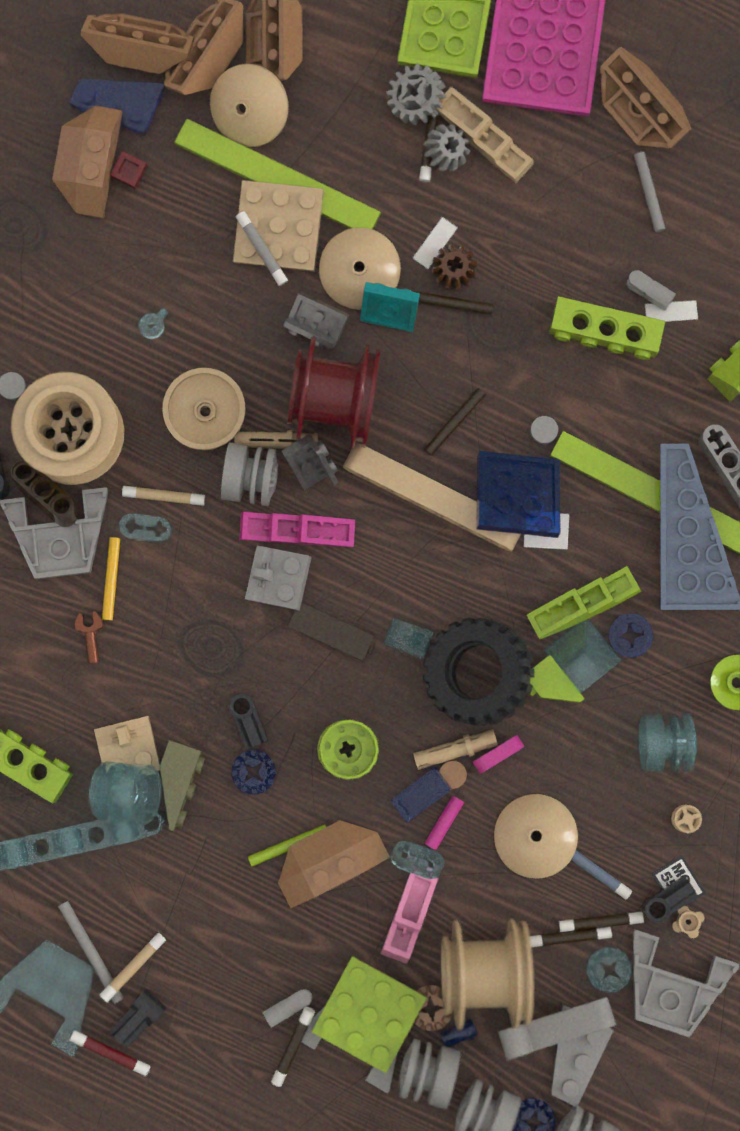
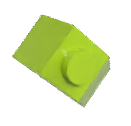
M551 655L533 667L535 669L534 677L530 678L529 684L533 686L531 693H529L532 697L536 694L541 699L579 703L585 699Z

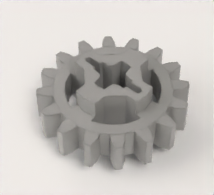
M416 64L414 70L406 66L405 74L402 75L400 72H397L398 80H390L389 83L392 85L393 90H389L386 93L391 98L387 104L393 109L392 113L396 117L400 116L404 123H407L409 119L413 125L417 124L418 119L427 123V116L429 114L434 118L436 117L435 108H443L439 99L446 98L444 92L441 91L445 88V85L440 80L441 77L436 71L433 72L429 66L422 69L419 64Z

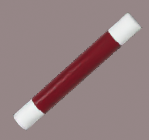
M74 1030L69 1039L73 1043L144 1076L147 1075L150 1069V1065Z

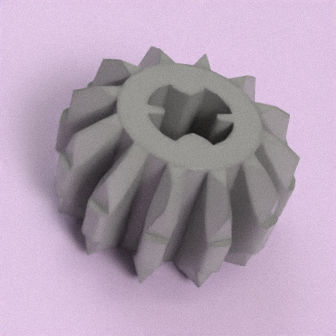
M450 124L447 127L439 125L436 127V130L428 133L429 139L423 145L429 149V151L425 152L424 156H431L430 166L438 164L439 171H444L447 168L449 171L457 169L458 165L461 166L466 162L465 156L469 154L470 150L465 147L469 143V139L461 137L464 130L456 132L455 125Z

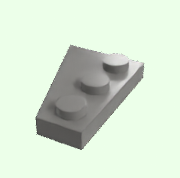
M562 1004L561 1011L570 1009V1007ZM609 1027L557 1044L551 1095L573 1106L579 1104L614 1031L612 1028Z

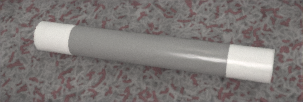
M243 211L236 215V219L278 286L285 284L288 279L246 212Z

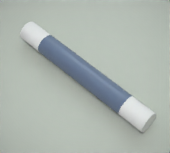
M575 851L571 861L626 900L632 893L631 889L581 853Z

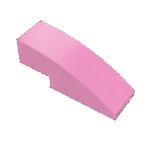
M414 869L411 870L383 945L382 955L405 964L408 963L437 884V878Z

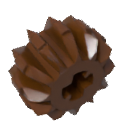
M449 244L448 253L440 248L438 251L440 257H433L432 263L436 266L432 268L431 272L434 275H439L436 278L437 284L446 281V290L450 289L451 284H455L456 291H460V282L468 287L471 284L469 278H475L477 272L473 269L477 267L478 263L475 260H470L473 257L472 251L463 254L464 245H460L458 251H455L454 245ZM454 263L459 264L455 272L450 271Z

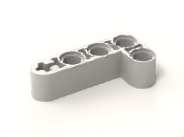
M708 426L700 434L699 445L740 508V490L737 487V480L740 478V451L722 426ZM717 435L718 440L716 442L710 443L708 441L710 436ZM725 446L726 449H723L718 455L715 453L718 449ZM724 455L730 456L733 459V468H726L722 464V457Z
M605 997L531 1020L529 1026H524L522 1023L519 1024L517 1029L509 1027L498 1033L506 1058L509 1060L538 1049L615 1026L616 1022L608 998Z

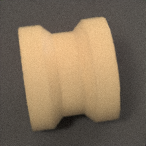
M680 805L672 812L671 822L678 831L692 833L701 826L702 816L694 806Z

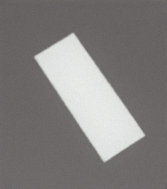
M442 217L413 259L428 269L432 264L433 257L439 255V249L444 248L457 230V227Z
M696 301L671 302L666 311L655 304H645L646 317L664 321L698 319Z

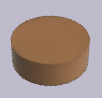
M448 761L441 766L439 779L445 787L456 789L461 787L466 781L467 772L461 763Z

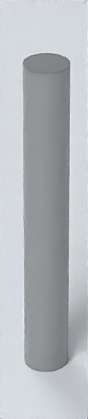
M636 153L634 158L655 232L664 231L665 225L645 153Z

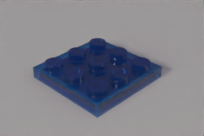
M479 451L477 455L476 529L558 538L561 533L560 460Z

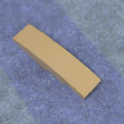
M451 87L445 93L446 98L439 99L443 108H435V110L449 124L455 125L456 131L464 130L462 137L469 139V143L512 181L517 183L534 164L533 159L514 145L512 138L495 126L487 114Z

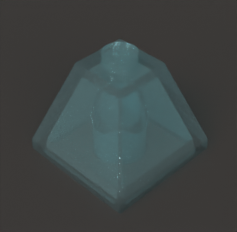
M590 619L578 623L544 650L547 656H552L580 693L621 661L620 657Z

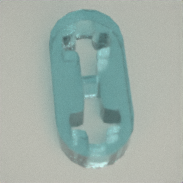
M132 513L123 516L119 523L121 533L126 538L162 543L167 541L172 534L170 523L165 518ZM131 519H135L137 525L144 527L143 530L134 529L133 534H129L125 524H129ZM158 523H162V526L167 531L166 533H161L160 537H156L154 531H148V526L157 527Z
M408 841L398 842L391 854V861L395 867L427 879L437 878L441 874L445 862L440 853ZM402 852L407 853V859L401 857ZM429 861L434 863L433 868L428 867Z

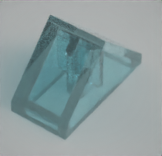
M393 618L383 644L423 660L434 632Z

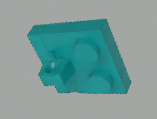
M366 282L360 321L413 332L420 293L412 292L409 289L388 287L381 283Z

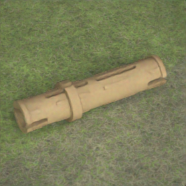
M287 430V433L238 432L235 436V443L248 445V448H258L259 446L263 447V449H285L295 442H279V440H297V433H293V430ZM302 433L301 439L311 434L316 443L318 442V433ZM251 439H273L274 441H251Z
M493 729L472 736L468 734L463 735L462 739L415 752L413 755L418 770L461 756H474V753L497 747L498 744Z

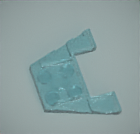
M46 940L0 980V1014L4 1011L16 989L34 998L66 1018L51 1044L73 1057L77 1052L78 1044L69 1041L74 1030L81 1032L94 968Z

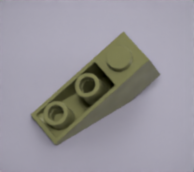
M169 740L160 765L169 830L175 831L177 826H183L187 811L183 810L186 799L191 800L194 795L196 784L192 782L195 773H201L205 758L201 757L203 751Z

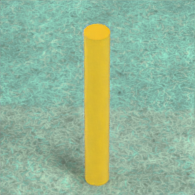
M109 538L102 620L113 621L120 538Z

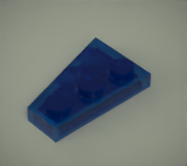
M79 79L69 104L71 107L84 112L94 106L122 110L120 126L145 135L165 86L163 83Z

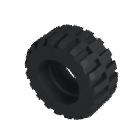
M470 617L464 618L461 623L453 622L449 624V629L446 632L441 630L436 635L437 642L435 644L430 643L427 651L431 652L429 659L424 658L423 667H427V674H423V683L429 686V689L426 690L429 699H434L436 702L434 706L439 711L446 713L448 718L465 724L476 726L495 725L501 723L504 718H511L516 714L514 710L517 707L522 708L526 703L524 697L526 693H531L533 687L529 684L530 678L534 677L535 669L531 668L530 665L533 658L531 653L526 650L527 644L511 628L487 618L479 617L474 619ZM475 646H486L494 650L498 654L502 666V674L498 686L491 694L484 698H471L465 695L460 690L456 679V669L460 658L467 650Z

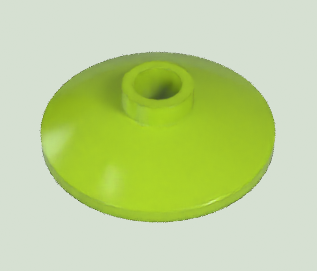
M731 655L722 659L714 667L710 678V686L714 697L721 705L732 710H740V687L734 688L732 686L734 678L740 679V655Z

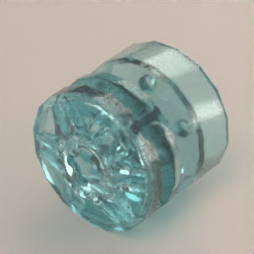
M683 713L680 723L677 714H671L668 726H665L661 714H642L639 723V757L643 773L663 772L666 760L669 761L672 772L679 771L680 763L683 772H692L697 753V736L691 714Z
M112 761L101 763L95 770L90 785L89 796L92 813L97 819L105 821H123L142 825L151 822L157 813L161 799L159 773L155 767L150 765L133 763L128 765Z

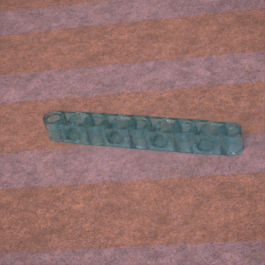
M158 810L133 812L0 842V871L153 836L164 829L166 819ZM148 815H155L158 818L159 826L156 830H149L146 827L145 819ZM94 827H99L104 832V838L100 843L94 842L91 838V830ZM40 839L46 840L49 844V850L45 855L40 854L36 849V844Z

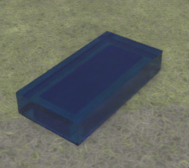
M434 767L390 801L408 823L451 791L452 788L438 769Z

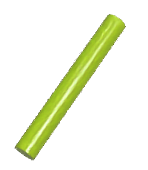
M324 824L248 856L251 866L288 852L292 844L326 828V825Z

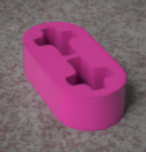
M515 735L473 761V764L479 774L522 749L524 744L519 736Z

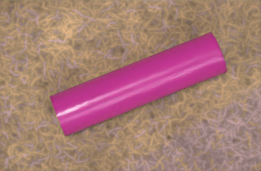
M452 795L424 844L437 850L462 808L463 801Z

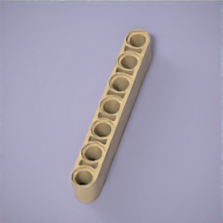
M355 442V447L351 449L343 465L345 470L510 552L513 551L524 529L523 525L368 447L361 448L362 444Z

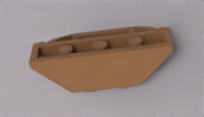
M217 0L216 4L208 7L195 18L186 34L194 37L188 57L166 70V80L164 81L166 88L183 95L213 88L215 82L224 73L243 43V4L236 0Z
M251 0L246 12V64L262 66L271 71L280 81L287 80L302 62V7L298 0Z
M121 13L100 16L88 15L81 30V36L106 63L161 74L186 59L194 41L193 36L186 34L174 24Z
M619 47L600 66L602 74V105L636 145L672 148L691 130L682 105L646 64L624 48Z
M94 106L67 122L61 128L52 180L77 214L104 218L122 110Z
M339 820L289 847L278 884L290 908H293L390 858L378 832Z

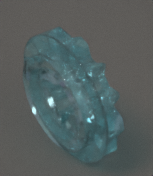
M613 947L597 950L592 954L587 964L589 981L596 989L606 993L619 992L624 986L628 985L632 975L631 962L621 950ZM617 960L614 970L619 977L609 975L602 980L605 970L600 965V962L610 966Z

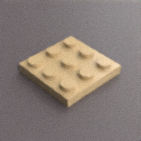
M242 180L239 213L246 212L279 267L315 272L324 190ZM237 222L233 262L266 266L240 223Z

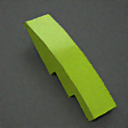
M628 566L605 579L600 577L578 590L574 588L527 614V617L538 638L543 639L598 615L642 591Z

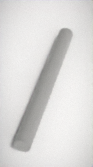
M66 901L58 907L106 988L113 981V978L71 905ZM119 990L111 999L115 1004L124 997Z

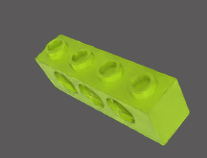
M558 296L549 334L554 335V338L560 341L579 340L581 345L596 348L597 345L608 347L607 350L613 353L623 354L624 351L634 353L636 358L650 360V357L655 358L659 352L665 321ZM576 318H581L586 322L587 327L579 330L574 327L572 321ZM603 324L611 326L613 334L609 336L603 335L599 330V326ZM629 330L636 331L639 334V341L632 342L628 340L626 332Z
M8 729L5 733L0 730V772L47 801L56 803L73 776V773L68 771L70 766L57 758L54 761L44 756L46 751L35 744H31L30 747L20 742L23 737ZM16 749L20 750L24 757L19 765H15L11 761V754ZM38 764H43L47 768V775L42 780L36 778L34 774V769Z

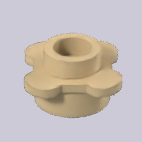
M683 906L678 909L679 915L677 920L673 922L672 928L675 932H684L690 938H696L699 935L698 930L701 923L704 921V915L700 911L693 912L687 906ZM687 919L691 920L689 925L686 924Z

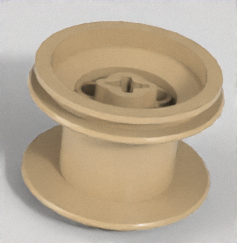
M58 372L41 377L24 390L13 410L11 431L18 452L30 466L46 474L53 482L64 485L88 483L106 473L121 453L124 442V424L120 411L105 389L95 380L85 375L74 372ZM75 408H82L81 416L74 417L72 415ZM62 411V418L60 420H53L54 412ZM70 423L77 430L72 433V441L65 433L69 431ZM88 423H93L92 430L87 433L85 426ZM54 429L55 436L51 439L46 438V431ZM81 441H86V443L78 449L79 443ZM65 444L68 446L67 451L58 452L60 445Z
M509 919L506 937L501 941H462L461 928L457 920H454L452 925L451 941H449L448 936L442 937L441 983L443 1008L445 1015H450L451 1010L454 1011L457 1030L460 1031L463 1028L465 1008L506 1007L514 1029L519 1027L520 1020H522L524 1026L530 1025L533 1010V968L529 930L525 921H520L519 926L516 927L515 921Z

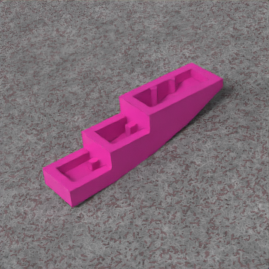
M241 512L239 540L354 547L355 520L312 515L298 516L277 513Z

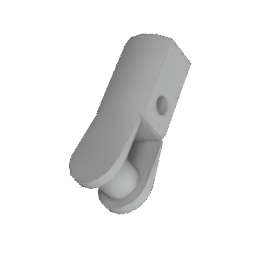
M639 270L631 272L627 280V286L631 291L644 296L645 299L665 311L676 293L655 280L653 281Z
M302 989L265 1010L263 1015L270 1027H274L308 1006L313 999L312 993L307 989Z

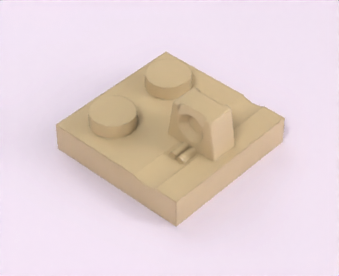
M149 716L94 729L107 784L160 770L161 764Z

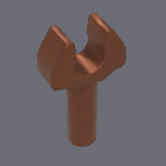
M95 611L93 612L94 623L91 627L85 626L84 616L81 613L78 614L75 621V630L81 631L85 635L88 664L99 663L96 633L99 629L104 628L102 618Z

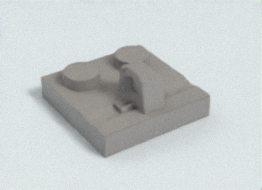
M257 546L245 599L300 611L312 557Z

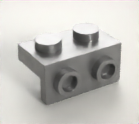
M299 292L289 317L285 320L283 326L288 328V332L296 337L303 338L305 336L311 339L312 336H315V345L319 348L332 349L338 343L350 314L303 292Z
M311 434L306 435L301 440L282 450L304 491L327 476L333 485L339 483L334 475L338 471L330 457L325 458L329 455V452L320 440L316 443Z

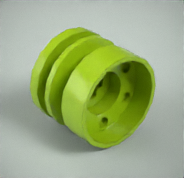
M353 720L336 721L329 725L319 736L317 744L318 759L324 769L332 775L344 779L359 778L368 773L376 763L379 752L377 739L372 730L363 723ZM344 741L348 745H353L354 748L350 750L349 757L339 752V749L343 747L342 743Z

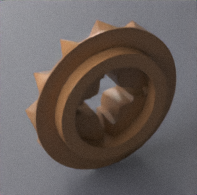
M427 985L417 990L419 993L427 996L421 1009L428 1005L429 996H431V1001H433L434 1005L443 1006L441 987ZM439 1008V1010L435 1011L434 1020H431L428 1012L419 1011L414 1024L422 1030L436 1031L447 1025L452 1018L453 1010H451L450 1015H445L444 1008Z

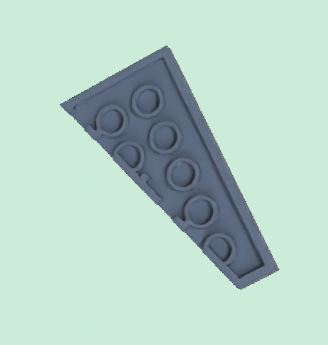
M660 444V610H740V596L689 444Z

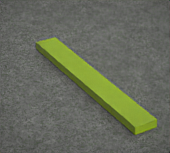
M186 119L175 141L177 146L249 181L323 189L321 215L349 229L368 228L373 230L381 215L380 211L189 119Z
M564 431L562 432L550 457L660 513L659 480ZM710 507L723 546L740 554V522Z

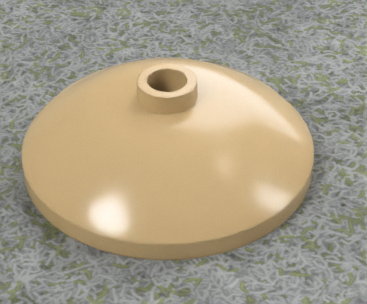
M255 64L234 66L221 74L213 86L210 97V109L213 120L219 131L226 138L243 146L256 147L270 142L282 131L288 117V98L282 83L271 71ZM240 104L246 107L245 113L240 111Z
M352 228L337 234L324 248L319 263L320 279L327 294L343 307L354 310H361L366 282L381 283L385 286L396 288L401 272L400 259L393 244L381 233L368 228ZM361 262L365 265L362 272L354 270L356 263Z
M197 368L183 373L171 383L163 400V417L169 432L178 442L196 450H212L227 444L237 435L245 418V400L239 386L230 376L212 368ZM209 408L211 413L209 416L204 417L201 415V410Z
M531 794L515 799L504 808L495 825L494 841L501 860L509 869L524 877L545 878L558 873L571 861L577 848L578 831L572 814L561 802L546 795ZM533 831L541 833L542 838L540 841L534 842L531 839Z

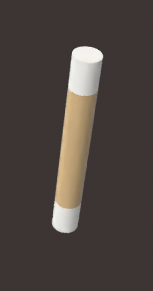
M123 486L122 497L202 506L205 504V495L131 486Z
M158 932L99 995L108 1002L157 951L166 939Z

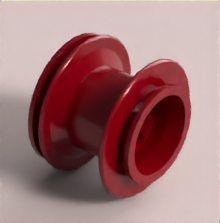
M312 336L308 356L303 354V350H298L287 424H292L293 420H298L297 441L301 440L304 421L348 427L351 436L350 448L353 449L355 447V441L362 442L361 448H366L381 349H376V354L369 353L370 345L367 344L365 353L358 364L314 357L316 337Z

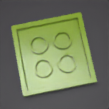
M409 0L398 65L415 67L416 64H419L422 69L429 66L433 71L477 78L491 0Z
M352 956L319 1016L312 1033L380 1071L387 1073L427 996Z

